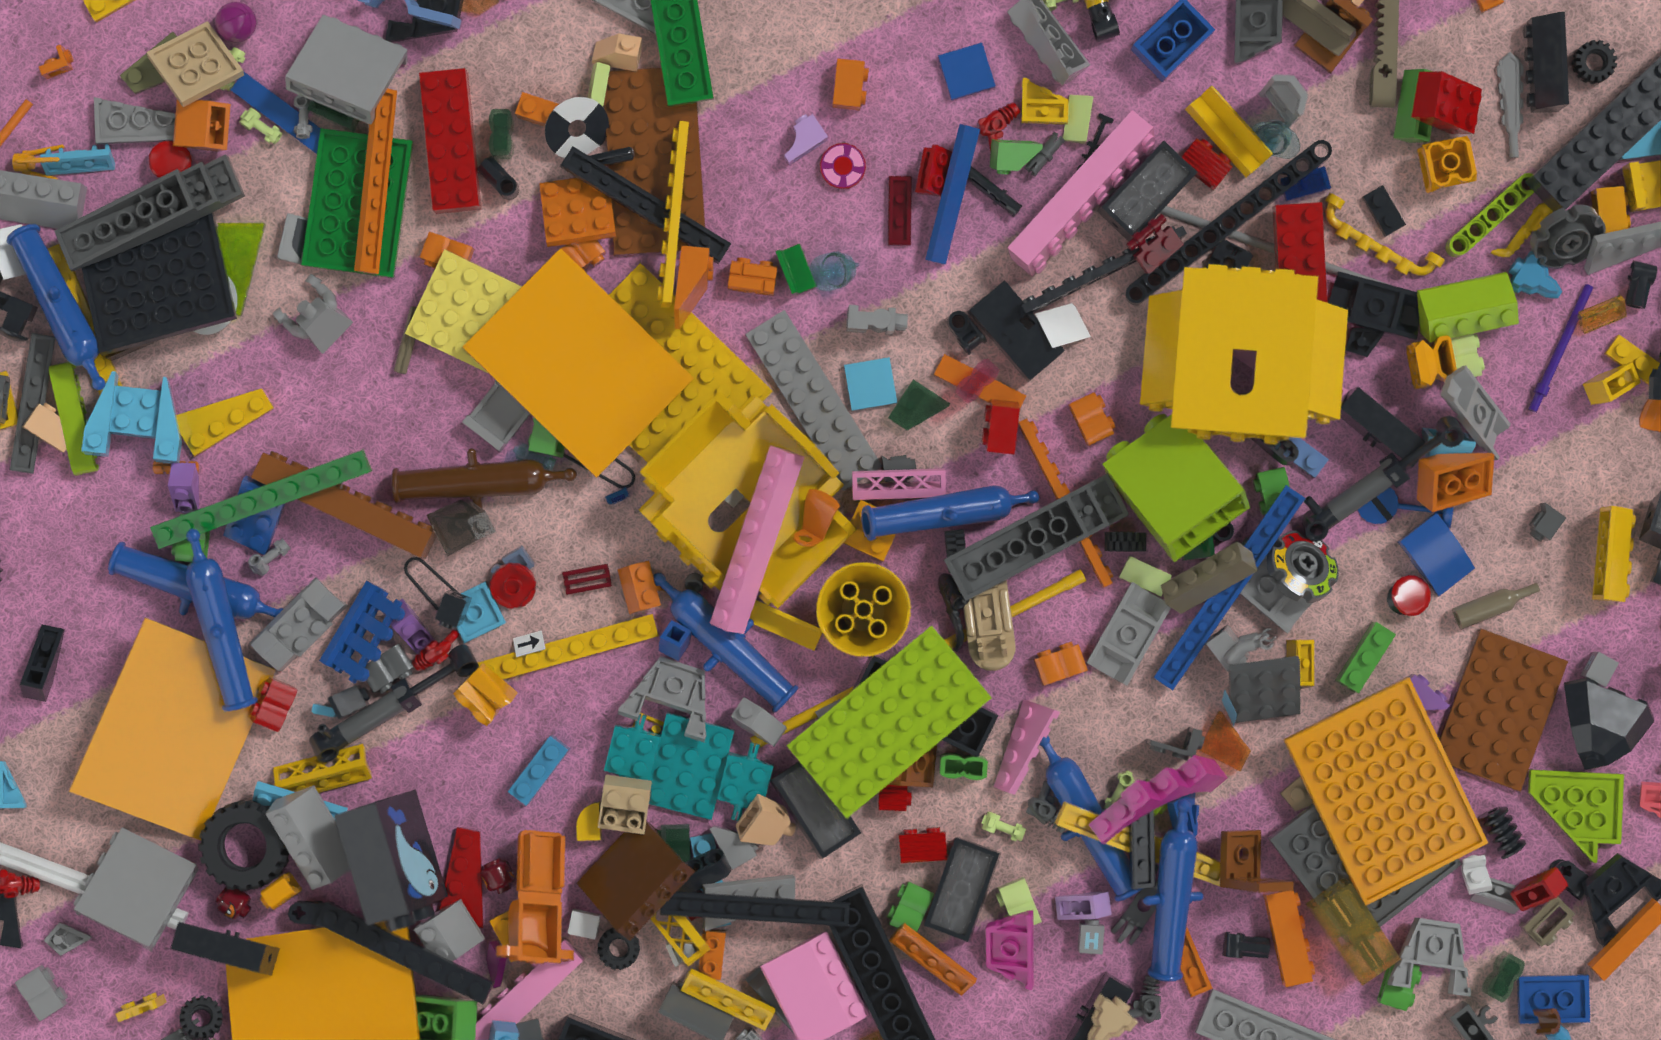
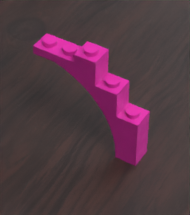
M1193 755L1177 770L1166 767L1149 782L1136 780L1120 794L1121 798L1094 819L1089 826L1100 842L1106 844L1125 827L1152 810L1185 795L1197 792L1211 793L1228 777L1215 760Z

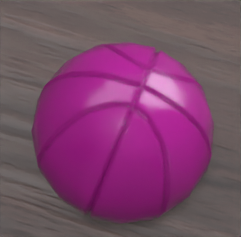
M229 2L223 5L216 15V29L220 36L227 41L243 42L249 39L255 32V13L248 5L242 2Z

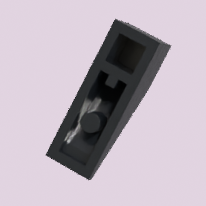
M41 625L20 682L24 698L43 702L47 701L54 681L65 629Z

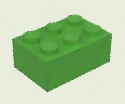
M415 995L420 1040H475L476 1001L434 995Z

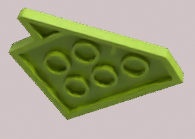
M1529 769L1528 793L1591 862L1597 863L1598 843L1621 844L1624 774Z

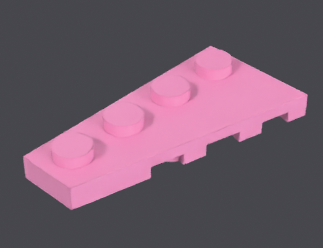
M1023 699L994 784L995 788L1010 794H1016L1029 770L1028 763L1033 757L1036 758L1039 752L1037 747L1043 737L1047 738L1051 730L1049 725L1053 718H1058L1059 711Z

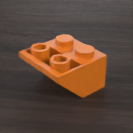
M177 99L173 146L216 152L227 150L231 104L196 100L183 107Z

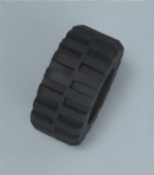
M252 800L237 801L218 809L211 818L207 819L205 829L201 830L199 836L202 840L198 844V851L202 852L200 861L201 864L206 865V873L209 876H214L216 883L219 885L224 884L227 889L248 891L257 889L272 882L282 873L283 868L288 865L290 853L266 815L271 806H263ZM248 823L255 825L265 837V856L255 866L240 867L234 864L227 856L225 850L226 835L238 824Z

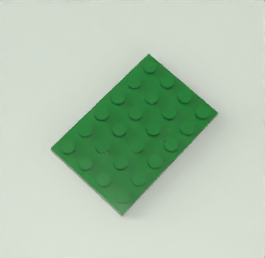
M320 129L302 266L395 278L413 149L412 140L392 139L379 274H368L354 271L368 134Z

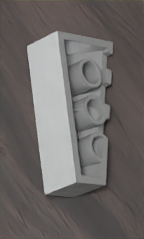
M1020 0L1007 11L1011 16L1012 23L1019 27L1024 34L1026 42L1034 47L1040 61L1048 66L1053 78L1061 85L1069 83L1090 66L1089 62L1042 0Z

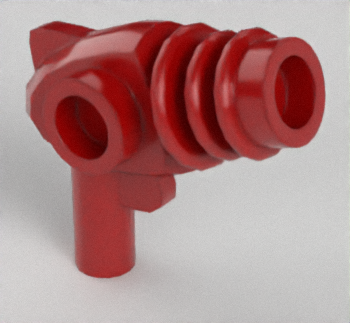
M1014 102L1006 104V107L998 108V110H994L986 117L978 120L979 134L988 137L990 152L992 139L1002 138L1004 135L1002 130L1020 114V110Z
M452 630L443 640L437 642L434 639L412 660L414 668L421 671L434 666L435 661L437 664L442 663L449 656L447 652L450 650L451 644L459 637V633L456 630Z
M5 869L0 870V894H4V897L14 898L18 896L19 892L21 895H24L25 893L28 894L30 892L33 894L39 891L40 881L38 878L32 876L25 878L24 875L20 877L16 876L15 873H8Z

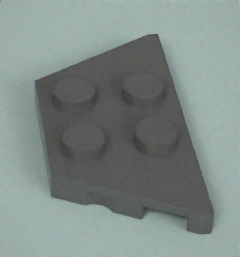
M1236 0L1235 65H1239L1282 43L1283 0Z

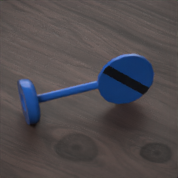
M1390 487L1358 509L1360 516L1373 524H1383L1391 520L1396 514L1397 509L1442 514V520L1448 528H1451L1454 506L1431 512L1425 506L1398 503V497Z

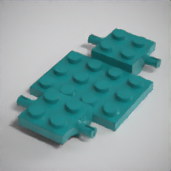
M669 712L666 714L662 734L643 729L647 716L643 715L641 723H639L641 714L638 721L636 720L634 727L615 725L604 771L615 773L620 777L652 781L649 804L712 820L716 801L721 800L729 802L734 806L731 819L735 820L738 812L736 821H739L743 808H748L757 794L766 797L774 765L762 762L756 758L760 746L757 743L754 752H752L754 743L750 742L748 755L729 752L735 729L705 722L706 738L705 742H701L684 736L690 718Z

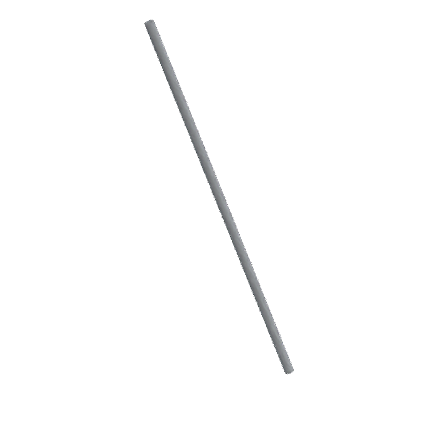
M1113 187L1108 195L1111 196L1116 189ZM1149 201L1155 208L1159 205L1157 202ZM1168 206L1160 212V214L1200 228H1204L1211 223V221ZM1235 231L1228 237L1275 254L1274 244L1239 231ZM1325 262L1326 272L1331 273L1333 275H1337V272L1339 271L1354 276L1366 278L1369 280L1381 282L1379 280Z

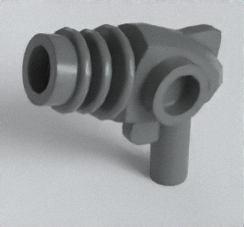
M1044 781L1039 797H1032L1028 800L1029 807L1026 813L1036 817L1044 825L1050 821L1048 827L1054 824L1052 829L1058 827L1056 832L1059 831L1062 834L1066 828L1055 824L1059 811L1055 814L1057 807L1053 805L1055 799L1049 795L1051 788L1048 782Z
M1145 975L1143 983L1147 985H1143L1146 989H1142L1141 992L1146 994H1141L1139 1000L1133 1002L1134 1009L1129 1010L1128 1013L1133 1018L1142 1017L1144 1022L1149 1024L1154 1020L1161 1019V996L1155 995L1161 992L1156 990L1160 988L1156 986V984H1160L1159 980Z

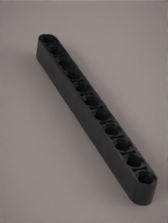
M1325 140L1314 142L1183 243L1184 245L1153 272L1150 274L1145 273L1127 287L1125 293L1127 302L1131 305L1142 304L1150 295H1154L1184 271V267L1193 265L1324 164L1332 153L1330 143ZM1318 146L1324 147L1327 155L1325 157H1318L1314 149ZM1298 161H1305L1308 164V170L1305 172L1299 171L1296 168V163ZM1286 175L1290 180L1289 185H1280L1277 181L1278 176ZM1262 189L1269 190L1271 198L1269 200H1262L1259 196V191ZM1248 203L1252 206L1253 212L1248 215L1243 214L1240 206ZM1229 217L1233 219L1234 227L1231 229L1223 227L1222 220ZM1213 232L1216 236V241L1207 243L1203 238L1204 233ZM1194 246L1198 254L1195 257H1188L1185 254V248ZM1170 260H1175L1179 264V269L1175 272L1169 271L1166 263ZM1156 274L1160 277L1161 283L1157 286H1152L1148 282V277ZM1137 288L1142 291L1143 296L1139 300H1133L1129 292Z

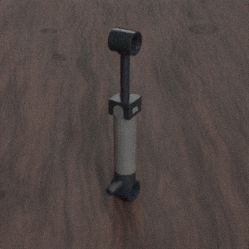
M1453 416L1440 418L1436 424L1437 435L1400 461L1393 452L1379 461L1380 466L1322 507L1311 496L1306 497L1304 503L1310 510L1303 515L1302 525L1307 538L1312 541L1324 539L1329 529L1393 485L1398 488L1410 479L1406 467L1441 443L1450 448L1460 445L1464 439V433L1458 420Z
M464 644L454 647L449 652V665L414 686L406 678L391 686L393 691L333 728L329 729L325 724L319 725L318 732L314 733L309 739L318 761L325 763L335 759L339 754V750L404 710L410 713L422 705L417 694L456 671L460 677L470 676L479 667L470 647Z

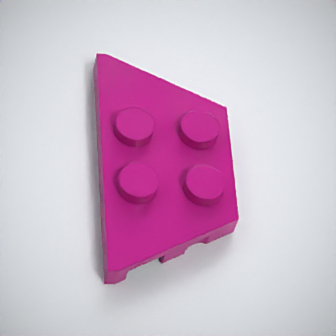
M1033 910L989 922L986 926V967L1001 973L1011 981L1014 978L1026 984L1025 988L1028 990H1032L1034 986Z

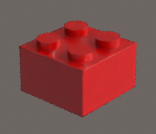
M991 399L990 405L985 406L984 418L985 422H988L987 428L983 427L982 445H986L987 452L1015 455L1020 414L1018 402Z

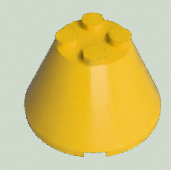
M861 562L840 568L826 580L817 600V619L822 633L834 647L854 656H874L889 650L902 638L910 620L911 604L904 584L892 571L878 564Z

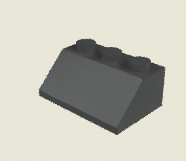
M679 981L678 984L673 982L658 1013L711 1040H724L734 1016L680 991L684 982Z

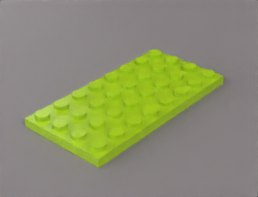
M931 625L790 742L787 747L847 819L992 697Z

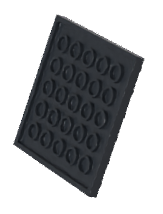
M214 212L141 245L82 268L98 349L102 356L237 319Z

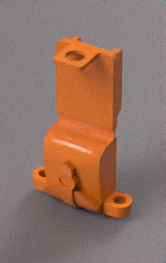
M533 830L519 832L517 852L518 899L512 901L509 906V946H497L496 957L509 958L513 961H525L530 964H559L561 962L574 961L573 950L561 949V894L565 875V836H562L560 833Z

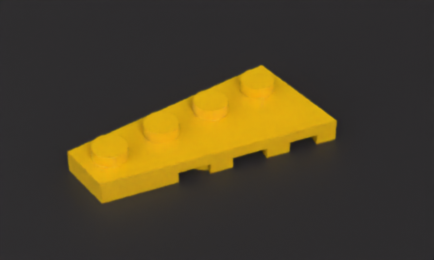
M261 388L176 416L180 434L192 454L196 457L275 408Z

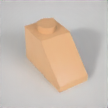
M619 33L597 41L592 64L600 62L613 68L637 72L641 57L642 38Z
M44 403L43 406L37 404L22 427L64 453L66 444L60 417L55 414L57 409L47 403Z

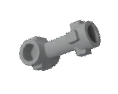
M297 95L294 100V106L299 109V124L294 126V132L297 138L308 139L312 132V126L308 125V114L313 111L314 102Z
M283 538L273 543L275 547L262 557L259 554H254L249 558V567L254 574L260 576L267 574L269 571L268 563L280 554L285 556L291 548Z

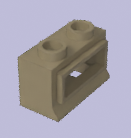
M1557 896L1556 899L1548 901L1543 907H1536L1533 910L1535 915L1527 923L1521 922L1519 926L1539 946H1549L1556 940L1557 936L1555 934L1561 928L1565 930L1573 923L1572 917L1575 913ZM1560 907L1565 914L1541 937L1535 930Z

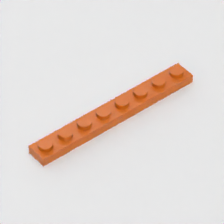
M387 88L375 108V119L371 125L369 124L354 271L368 274H379L397 90Z
M1027 418L1018 422V426L1056 499L1058 500L1069 494L1070 491L1065 482L1061 484L1057 477L1060 472L1054 462L1050 463L1046 456L1049 454L1045 443H1040L1036 436L1039 432L1034 422H1029ZM1092 535L1079 541L1102 588L1112 584L1111 578L1114 576L1109 566H1104L1101 562L1102 552L1097 544L1093 546L1089 538Z

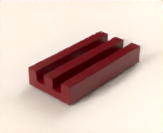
M608 564L562 572L566 595L612 587ZM605 570V574L573 580L568 578L570 575ZM604 578L607 583L570 589L572 584Z

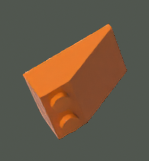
M681 246L674 306L675 329L681 328L706 292L708 281H713L714 257H710L709 248Z
M1436 454L1419 459L1417 500L1431 512H1435L1492 495L1494 454Z

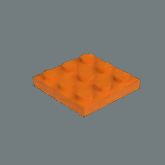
M579 178L539 183L547 247L616 237L612 199Z

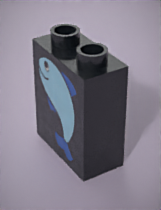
M416 789L334 815L366 924L370 925L385 920L387 930L391 932L413 925L416 921L434 916L435 911L432 903L448 897Z

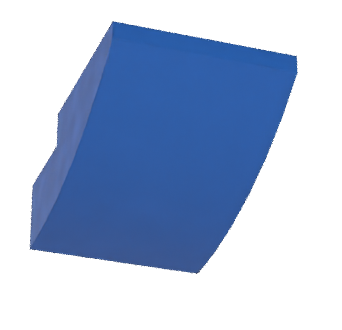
M1438 513L1430 515L1397 541L1438 597L1475 569L1470 558Z

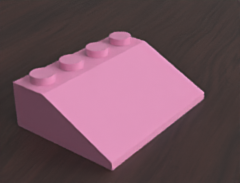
M827 931L808 938L760 966L797 1040H825L869 1015Z

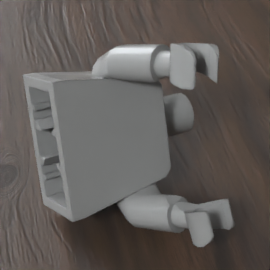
M310 274L305 282L312 284L311 286L316 289L323 299L318 297L311 303L307 300L301 301L297 306V311L300 315L296 318V322L290 319L286 313L283 314L280 307L273 312V315L280 324L283 323V326L294 337L309 339L323 354L349 328L353 321L342 310L337 308L334 293L325 284H321L322 280Z
M1227 625L1211 636L1206 645L1228 671V665L1247 663L1246 660L1250 656L1248 652L1255 651L1259 647L1264 650L1271 649L1274 644L1273 641L1276 640L1277 636L1270 640L1267 639L1269 637L1267 632L1272 630L1267 628L1262 633H1251L1238 638L1231 627ZM1262 641L1271 643L1269 645H1264Z

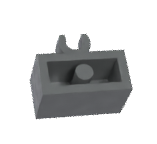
M1461 1001L1444 1014L1462 1040H1494L1484 1026L1485 1024H1493L1498 1019L1496 1015H1493L1491 1018L1485 1017V1013L1491 1009L1490 1006L1485 1005L1481 1007L1479 1015H1476L1468 1003Z

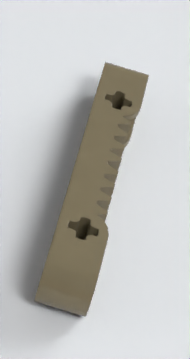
M1379 0L1375 4V7L1379 9L1375 13V17L1380 19L1374 23V26L1379 27L1374 32V35L1378 36L1374 41V44L1378 45L1374 53L1378 56L1374 58L1373 62L1377 64L1370 72L1369 106L1394 108L1397 87L1399 0ZM1382 68H1384L1385 73H1388L1385 78L1382 73H1379Z

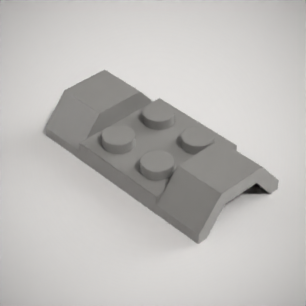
M1275 74L1259 92L1260 97L1268 98L1285 121L1283 128L1285 130L1289 129L1304 114L1308 94L1294 75Z
M1466 365L1461 366L1447 376L1440 395L1449 407L1458 414L1457 419L1478 446H1481L1485 453H1493L1494 460H1499L1500 456L1493 446L1497 435L1508 429L1511 423Z
M1245 538L1240 544L1244 546L1249 539ZM1266 555L1257 568L1258 571L1252 575L1240 594L1282 630L1289 633L1295 622L1313 603H1307L1304 598L1295 601L1284 595L1276 587L1277 579L1268 573Z
M315 577L250 642V645L276 670L283 671L332 625V621L348 605L344 601L339 600Z
M1131 582L1086 663L1127 686L1171 607L1165 604V600Z

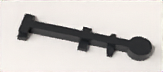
M1099 113L1098 118L1102 119L1101 125L1093 142L1088 140L1087 145L1090 146L1088 154L1081 155L1085 161L1100 146L1097 143L1106 123L1112 124L1114 119Z

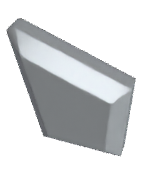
M60 922L44 941L61 956L90 940L92 936Z

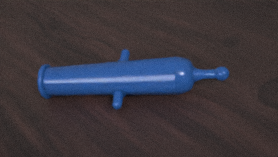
M28 224L17 228L7 236L6 242L13 246L64 357L75 366H83L92 379V387L96 390H102L106 382L100 377L94 360L99 355L97 339L39 234L41 228L36 224Z
M993 485L875 508L866 505L862 508L861 512L862 528L866 538L872 541L877 536L998 521L1007 517L1011 512L1012 506L1026 502L1030 504L1037 503L1039 501V494L1036 491H1029L1027 494L1011 495L1006 488Z
M190 529L186 533V538L191 543L193 562L186 569L187 585L224 701L222 710L225 712L239 710L255 704L258 699L252 694L222 569L214 559L205 557L199 542V531Z
M123 541L116 545L108 565L109 575L119 574L180 597L179 613L181 615H186L190 603H193L186 581L188 565L127 547ZM224 577L234 618L248 619L252 618L256 613L276 617L284 609H276L260 601L259 592L251 585Z
M655 573L653 575L655 585L660 586L667 592L672 600L670 609L675 620L682 626L692 630L691 634L712 652V656L703 665L705 671H711L718 662H723L773 707L772 711L774 713L795 694L799 686H793L745 639V634L754 625L752 619H749L744 634L725 631L710 624L715 608L700 593L692 589L679 591L666 580L664 574Z
M1049 736L1047 738L1043 737L1039 745L1043 747L1049 758L1050 765L1046 769L1047 782L1061 806L1065 801L1096 814H1102L1105 809H1102L1077 763L1068 757L1061 758L1057 755L1050 744ZM1071 830L1061 834L1063 841H1068L1076 836L1082 838L1115 892L1116 902L1123 901L1142 890L1131 888L1130 860L1124 850L1103 844L1098 840Z
M1186 799L1178 801L1177 809L1179 812L1176 827L1168 830L1161 842L1157 893L1154 896L1143 898L1145 905H1156L1152 962L1147 973L1156 980L1166 982L1178 981L1183 977L1180 969L1189 906L1192 902L1201 901L1204 898L1202 892H1191L1198 845L1195 835L1187 829V812L1190 810L1191 805Z

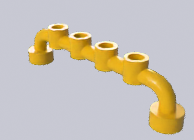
M1329 193L1326 197L1325 202L1328 205L1325 210V216L1328 223L1337 229L1335 234L1344 240L1351 237L1357 241L1355 246L1365 252L1370 248L1376 252L1375 258L1387 264L1388 260L1397 264L1394 269L1400 273L1407 275L1408 272H1411L1418 276H1424L1431 273L1435 267L1441 268L1445 262L1444 258L1429 251L1425 257L1428 263L1423 267L1415 265L1407 258L1398 255L1388 247L1374 241L1371 237L1338 220L1335 217V209L1341 210L1345 201L1332 193Z

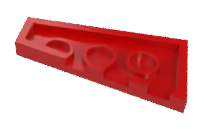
M457 827L445 882L448 897L441 900L440 910L461 899L477 926L484 928L481 832Z

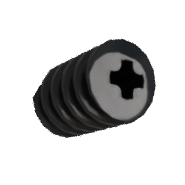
M1506 806L1493 808L1479 817L1480 819H1488L1483 824L1484 827L1492 826L1488 835H1497L1492 842L1501 843L1497 851L1505 850L1506 853L1501 857L1502 859L1517 854L1526 845L1525 839H1520L1522 836L1521 832L1515 831L1518 827L1517 824L1510 823L1513 817L1509 814L1506 815L1509 811Z

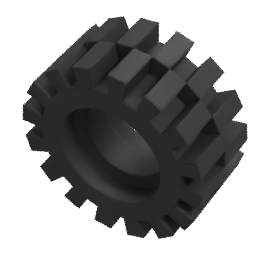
M1602 40L1586 42L1574 53V60H1572V65H1574L1573 71L1577 72V77L1582 78L1585 83L1595 84L1603 82L1614 73V69L1617 67V63H1615L1617 55L1614 56L1613 54L1615 52L1614 48L1610 49V44H1603ZM1597 54L1602 58L1603 65L1600 70L1594 71L1588 68L1586 64L1588 55Z
M963 529L945 531L947 558L966 548Z
M1105 532L1104 551L1145 552L1146 533Z
M614 927L603 933L597 945V953L600 956L601 962L603 961L606 967L609 966L614 970H623L626 967H630L636 961L640 951L639 939L636 935L631 940H628L617 932ZM615 939H622L627 943L628 951L622 957H616L610 951V944Z
M200 995V998L192 997V1000L186 1001L185 1006L181 1008L180 1027H182L183 1033H186L190 1039L191 1037L194 1038V1040H207L208 1037L213 1038L214 1034L218 1033L220 1026H222V1009L218 1006V1002L216 1000L213 1001L209 996L208 998H204V995ZM205 1010L210 1014L211 1019L206 1026L199 1027L192 1022V1016L196 1011Z

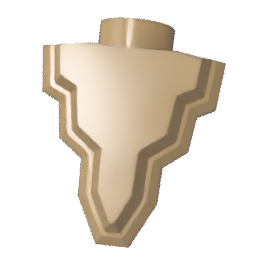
M1099 994L1093 1004L1095 1011L1091 1018L1094 1025L1088 1032L1087 1040H1109L1111 1037H1119L1124 1031H1131L1138 1023L1128 1013L1131 1007L1116 996L1111 1001Z

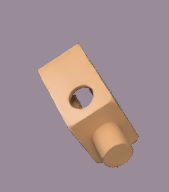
M760 794L755 796L735 825L740 841L772 846L778 842L782 835L791 837L796 830L795 823L790 822L787 809L783 805Z

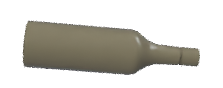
M1537 583L1518 590L1500 589L1454 607L1452 611L1459 628L1464 629L1512 610L1520 599L1539 592L1540 588Z

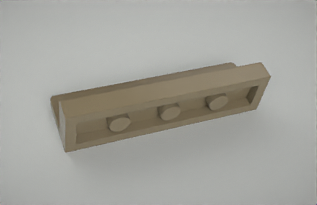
M1283 0V17L1336 56H1340L1355 38L1356 29L1317 0Z

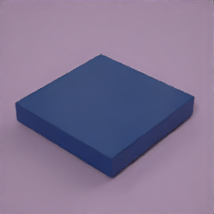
M982 42L938 55L951 101L996 87Z

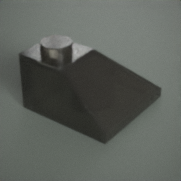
M468 498L460 499L426 515L447 556L481 542L496 532L486 511Z

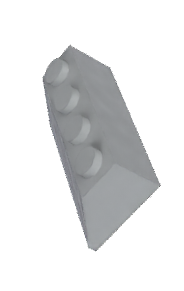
M0 170V220L59 229L83 216L87 187L76 182Z
M314 785L275 799L266 815L312 890L334 882L350 870L336 821Z

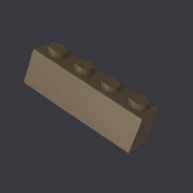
M1235 542L1161 585L1165 604L1182 614L1257 572L1253 553L1240 543Z

